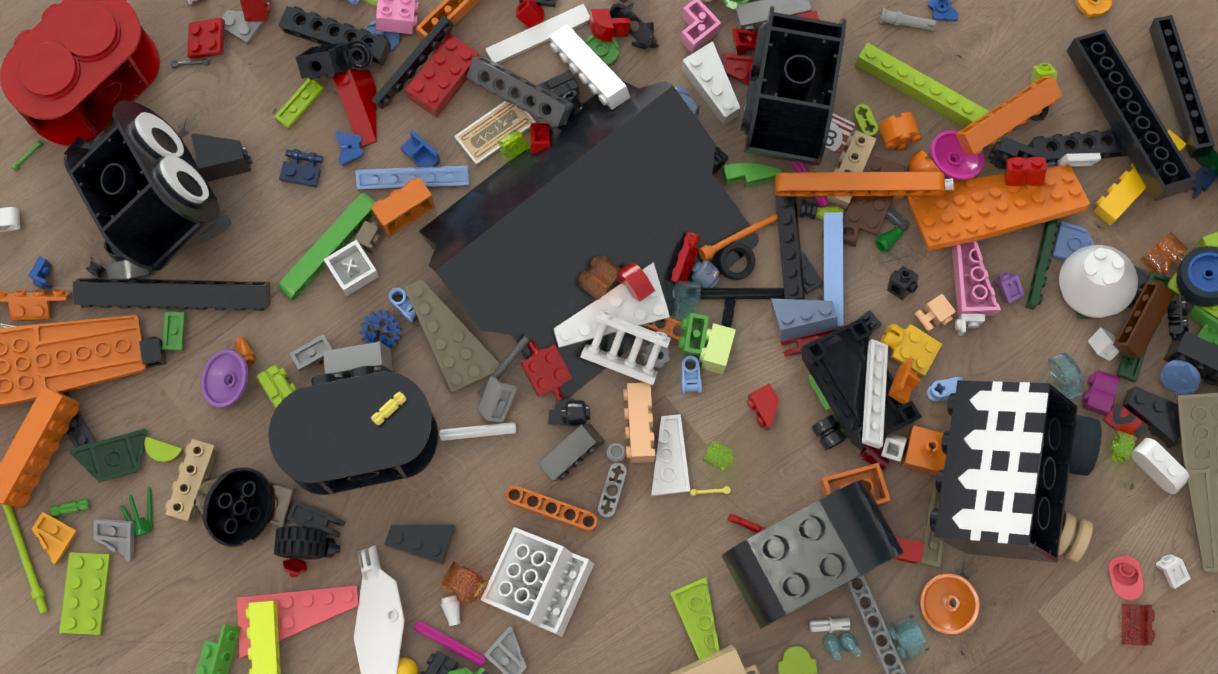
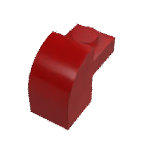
M591 9L589 27L591 33L597 39L612 42V37H628L630 19L611 18L609 9Z
M636 263L622 268L619 274L615 276L619 283L627 287L632 298L639 302L655 292L650 280Z

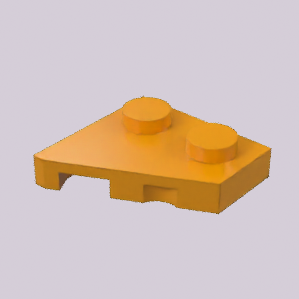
M45 512L41 513L32 527V531L39 538L43 549L50 556L51 562L58 565L78 533L77 530Z

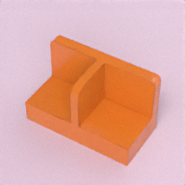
M911 357L898 367L888 393L890 397L903 405L908 402L913 388L919 385L921 381L917 377L919 373L911 368L914 361Z

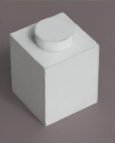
M893 433L888 435L881 456L901 461L908 438Z

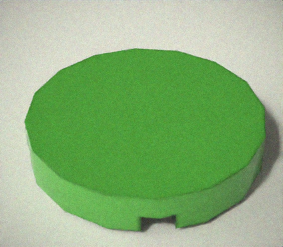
M593 34L586 39L585 43L608 67L617 61L619 45L614 37H612V42L599 40Z

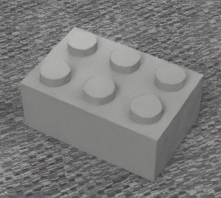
M381 342L323 351L325 374L335 375V380L351 378L350 371L361 366H373L375 372H393L391 349Z

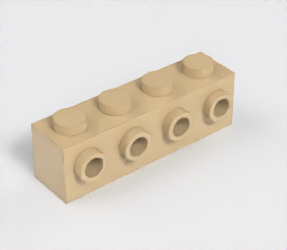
M857 130L853 136L849 135L846 146H848L847 152H842L839 159L841 166L840 168L836 167L834 172H863L876 138ZM827 196V200L830 203L847 209L852 196Z
M194 439L186 446V457L179 466L178 473L180 474L178 480L174 481L171 491L173 494L171 499L166 502L165 515L193 523L197 512L194 499L203 481L209 478L219 450L216 446Z

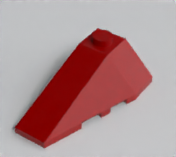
M348 69L346 72L337 73V75L333 76L353 133L362 138L360 148L376 143V104L372 101L376 95V86L370 70Z

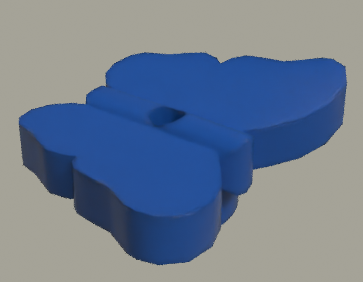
M930 0L928 2V7L933 9L932 17L934 20L954 22L958 20L959 15L951 7L949 0Z
M340 131L336 132V139L341 145L342 153L339 156V163L342 166L364 155L363 150L360 148L362 138L359 135H349V133H342Z

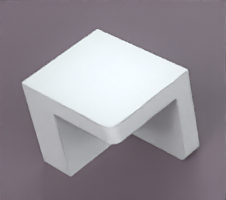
M1101 327L1088 340L1095 352L1108 361H1111L1120 352L1113 346L1116 340L1115 336Z

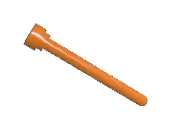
M772 214L712 246L704 245L700 247L698 252L703 261L712 259L715 252L777 221L778 215Z

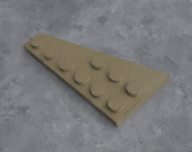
M422 279L404 287L451 393L490 376L496 371L500 363Z

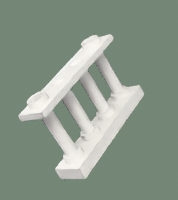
M598 310L594 320L600 322L592 344L585 345L581 358L653 385L658 371L654 370L658 354L662 346L668 347L671 338L667 337L663 332H654L615 317L608 311ZM607 325L618 329L609 352L599 348ZM625 332L636 336L627 359L617 355ZM643 339L654 343L645 366L637 364L635 361Z

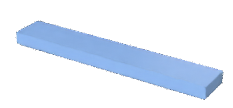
M468 166L362 169L355 171L357 189L403 188L408 181L416 180L419 177L426 187L469 185Z
M843 212L824 213V301H833L838 327L844 326Z

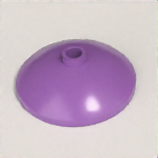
M233 350L219 351L209 359L204 367L201 378L202 393L209 404L225 408L233 405L240 399L248 382V367L245 359L241 354Z

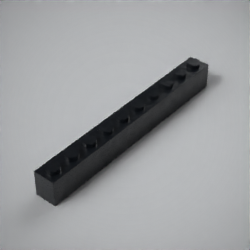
M78 278L73 282L74 305H81L83 308L93 307V305H100L101 308H110L112 305L119 306V308L138 306L140 309L158 306V309L177 307V309L184 310L189 307H196L197 310H206L208 307H215V310L234 308L236 311H243L246 308H253L254 311H264L271 304L270 282Z

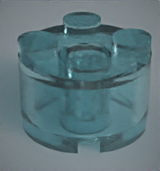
M912 614L890 623V628L887 629L891 639L896 640L898 647L895 649L899 658H905L906 661L929 652V648H924V644L927 642L919 624L911 620L914 618Z

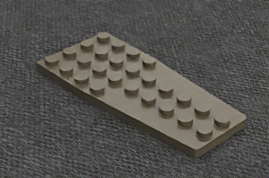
M1218 392L1177 395L1184 468L1190 476L1187 485L1202 568L1206 572H1218Z

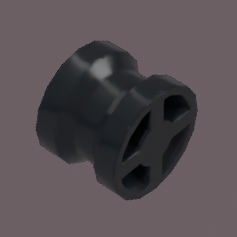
M802 199L799 218L809 217L814 220L817 201L807 202V200Z

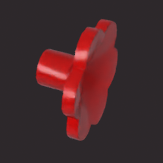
M298 559L283 561V569L286 572H290V577H297V574L307 571L305 561Z

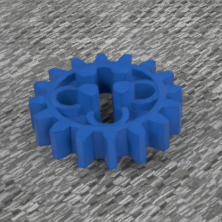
M378 310L377 315L373 311L370 313L371 318L369 316L364 318L366 323L362 322L360 325L364 328L360 331V334L365 335L361 339L362 341L367 340V344L375 343V337L380 333L377 329L383 324L381 319H386L387 325L383 327V331H391L393 337H389L388 333H383L380 336L381 343L392 349V345L396 346L398 344L395 339H401L402 336L398 332H401L402 328L397 326L400 321L394 320L395 314L390 317L389 311L382 314V310ZM369 325H374L376 330L371 331Z

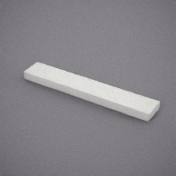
M584 4L579 5L486 48V53L491 61L500 64L550 41L549 35L565 24L574 30L589 23L590 15Z
M871 339L868 342L862 443L880 449L883 447L888 345Z

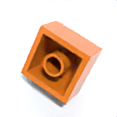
M913 425L908 431V439L900 467L936 476L940 469H944L946 455L943 453L941 446L944 433Z

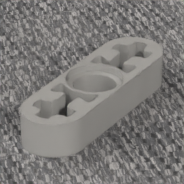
M614 463L609 469L598 505V513L602 518L609 519L615 514L627 469L622 463ZM617 467H620L621 472H623V475L619 474L617 481H621V484L609 481L610 478L614 480L615 473L612 470H616ZM610 485H614L618 489V493L615 496L607 494L606 490ZM604 497L609 500H616L615 503L611 501L610 509H612V512L604 514V510L601 509L607 503V500H603Z

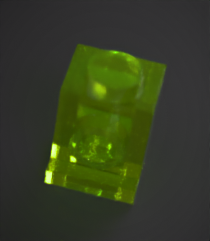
M515 129L497 141L500 147L498 149L503 158L507 157L510 160L523 151L530 149L522 133Z
M1117 431L1115 438H1118V440L1114 439L1110 449L1114 451L1112 460L1120 463L1128 462L1137 437Z

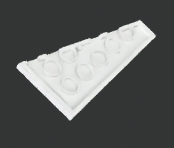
M654 262L644 268L643 272L650 280L655 292L639 302L632 298L625 285H618L553 329L558 348L594 339L600 323L594 320L598 310L608 311L613 316L638 326L669 318L670 315ZM607 325L603 336L616 333L618 329Z

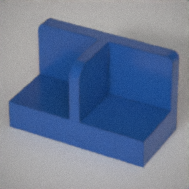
M411 130L409 132L411 138L400 147L401 151L419 167H436L440 163L439 154L418 134Z

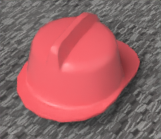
M1129 554L1112 559L1109 564V572L1115 593L1126 600L1139 598L1144 591L1140 563L1135 558L1130 557Z

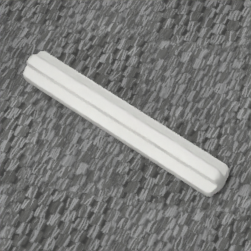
M510 422L442 429L439 431L440 440L445 441L516 433V424Z

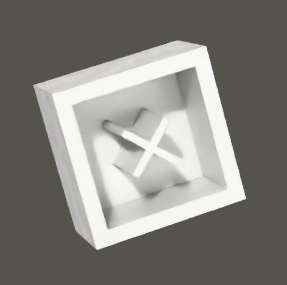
M357 240L323 259L346 297L379 277L376 269Z

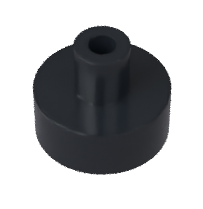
M326 538L324 558H332L334 553L340 552V545H336L333 538Z

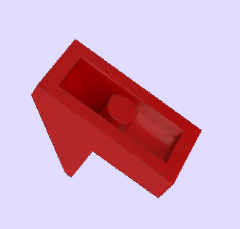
M733 29V41L737 55H741L747 50L754 51L757 32Z

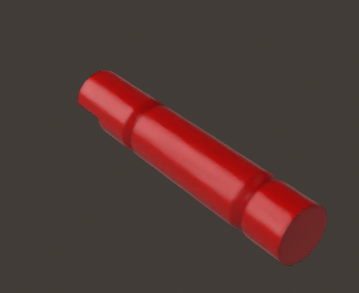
M731 513L727 519L756 533L766 529Z

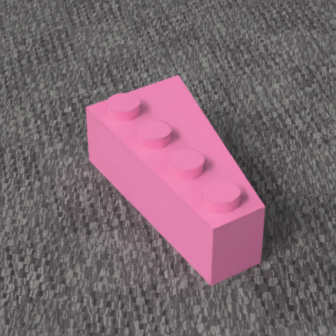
M977 241L952 246L957 317L962 313L996 316L1001 309L999 304H997L995 292L991 287L987 270H985Z

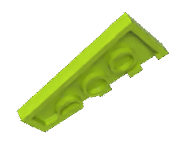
M707 577L670 592L699 660L720 651Z

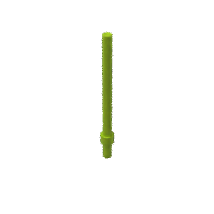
M2 504L32 590L30 592L32 599L36 601L39 613L45 614L48 612L43 598L45 594L38 584L12 506Z

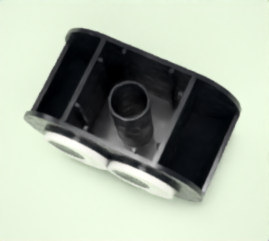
M120 101L112 110L115 122L88 148L79 147L71 149L64 157V164L106 242L120 256L132 264L147 270L158 271L171 263L218 219L220 208L217 198L179 134L162 117L144 105L133 101Z

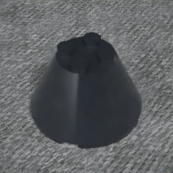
M238 467L215 477L206 478L197 491L194 505L197 507L204 526L213 540L224 546L239 547L251 539L254 540L262 533L270 520L274 505V497L271 496L270 490L271 484L265 475L252 468ZM251 498H253L254 500L253 505L249 504L251 502Z

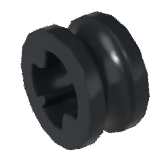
M90 261V266L86 267L88 272L98 278H101V273L105 272L103 267Z

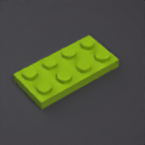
M69 552L59 633L102 635L112 555Z

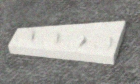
M681 414L661 416L651 496L690 492Z

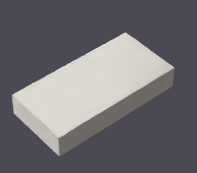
M1100 153L1066 154L1057 161L1058 166H1092L1101 160Z

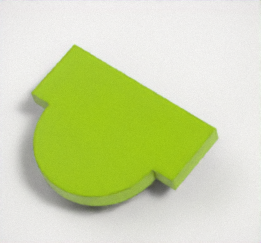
M800 646L788 648L783 654L782 661L777 662L778 674H817L816 659H811L808 651Z

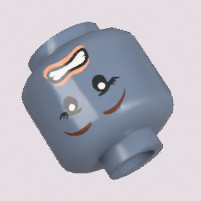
M705 260L701 263L698 261L692 267V279L702 288H713L720 279L719 269L709 261Z

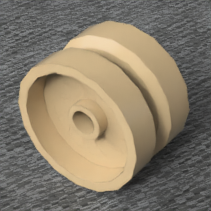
M1065 511L1059 555L1065 552L1066 559L1078 562L1084 555L1090 542L1093 523L1084 518L1077 521L1074 514Z

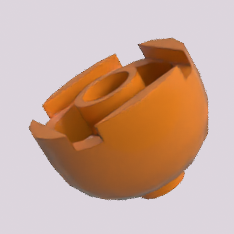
M922 149L918 150L908 162L910 172H941L935 163L927 158L928 155Z

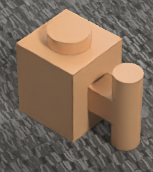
M941 294L923 308L927 313L926 315L921 309L914 314L929 332L934 328L930 321H933L936 326L940 324L945 326L953 320L952 316L956 311L945 296Z

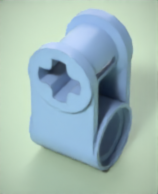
M401 288L392 289L389 293L391 305L407 321L413 323V319L417 315L407 293ZM396 295L403 296V299L400 302H395L393 300L394 296Z
M694 356L685 357L681 364L682 394L691 391L702 393L699 361ZM685 363H694L695 369L688 370L685 367Z
M963 377L935 381L927 390L928 398L933 402L948 400L949 395L956 392L957 380H963Z

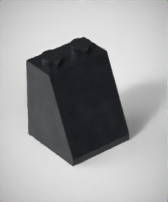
M191 134L198 168L207 182L251 171L250 164H253L251 154L248 153L247 147H243L239 140Z

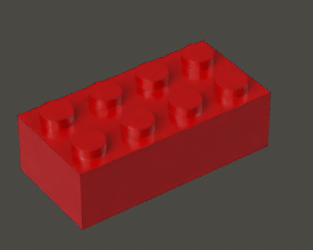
M449 34L406 87L407 98L437 118L468 79L466 76L473 57L480 56L479 53Z

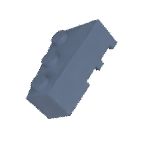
M771 299L772 311L781 342L838 329L837 314L833 301Z

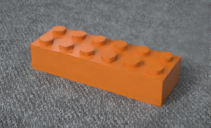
M42 387L0 463V503L23 508L29 502L30 495L34 487L39 484L40 476L48 467L51 456L58 449L62 436L68 431L72 418L78 413L80 402L55 390Z

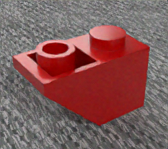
M770 383L750 393L747 400L751 411L755 410L758 416L756 420L761 428L764 427L766 431L772 426L779 402Z

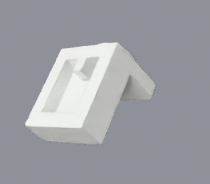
M962 313L955 320V330L958 331V336H963L966 333V325L967 328H979L985 322V314Z
M1172 554L1162 557L1156 563V567L1163 570L1170 587L1174 589L1191 579L1183 560Z

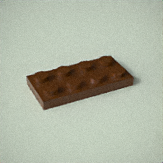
M870 154L863 172H904L906 166ZM853 196L843 218V223L859 225V230L878 236L894 196Z

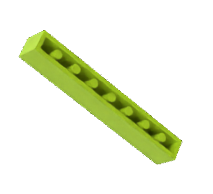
M868 42L855 64L861 70L964 128L989 112Z

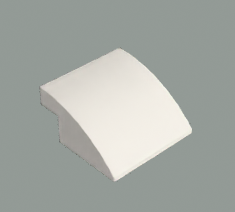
M514 527L481 601L562 637L594 563L589 559L570 552L561 545Z

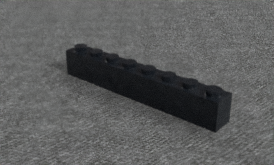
M1173 16L1154 18L1149 31L1189 156L1194 158L1209 155L1215 144Z

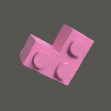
M693 0L683 8L682 18L689 26L682 31L681 42L693 54L720 32L721 22L700 0Z

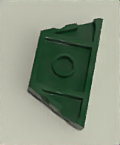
M145 428L73 448L69 451L101 483L139 472L147 430Z

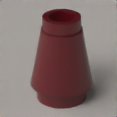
M867 446L860 452L862 460L870 464L879 463L882 470L890 462L886 457L881 456L882 452L878 448Z

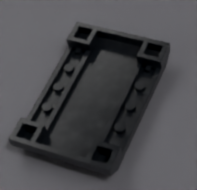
M863 318L818 338L801 348L803 362L849 440L860 450L869 446L862 443L868 342L870 341L869 336L872 335ZM888 368L883 438L922 418L913 401L903 405L888 395L894 380Z

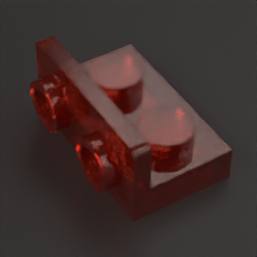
M1122 604V644L1136 646L1152 645L1155 639V632L1152 630L1155 613L1152 610V605Z

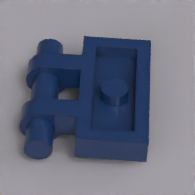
M287 149L285 156L292 158L291 162H283L279 176L280 181L317 188L321 169L315 167V163L322 164L324 157L313 152L309 154L298 149ZM299 159L308 161V165L298 164Z

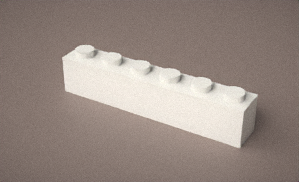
M567 24L549 35L551 40L550 47L553 52H558L561 60L565 64H569L572 72L579 74L582 83L588 84L591 92L594 95H598L604 106L607 104L613 110L630 98L626 85Z

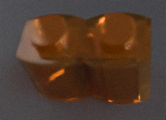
M1170 232L1145 254L1141 260L1151 271L1165 274L1172 267L1170 265L1172 261L1175 260L1177 263L1185 256L1183 252L1187 247Z
M605 255L596 256L590 263L592 266L590 270L583 272L578 279L580 281L578 286L595 300H599L604 295L609 286L618 277L619 272L622 271Z

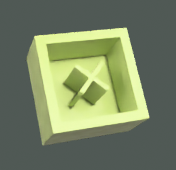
M714 323L712 329H707L705 339L707 347L702 348L699 362L702 363L701 369L723 375L736 329Z

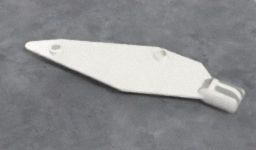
M374 545L357 551L362 573V583L354 642L361 674H397L405 619L397 582L381 570L377 547Z

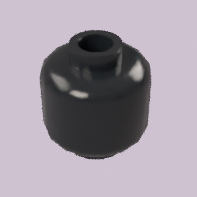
M584 400L568 401L565 408H562V420H566L569 426L586 424L587 420H590V406L586 405Z

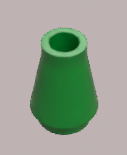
M895 227L879 235L875 241L876 247L881 252L890 251L899 238L903 236V232L900 228Z

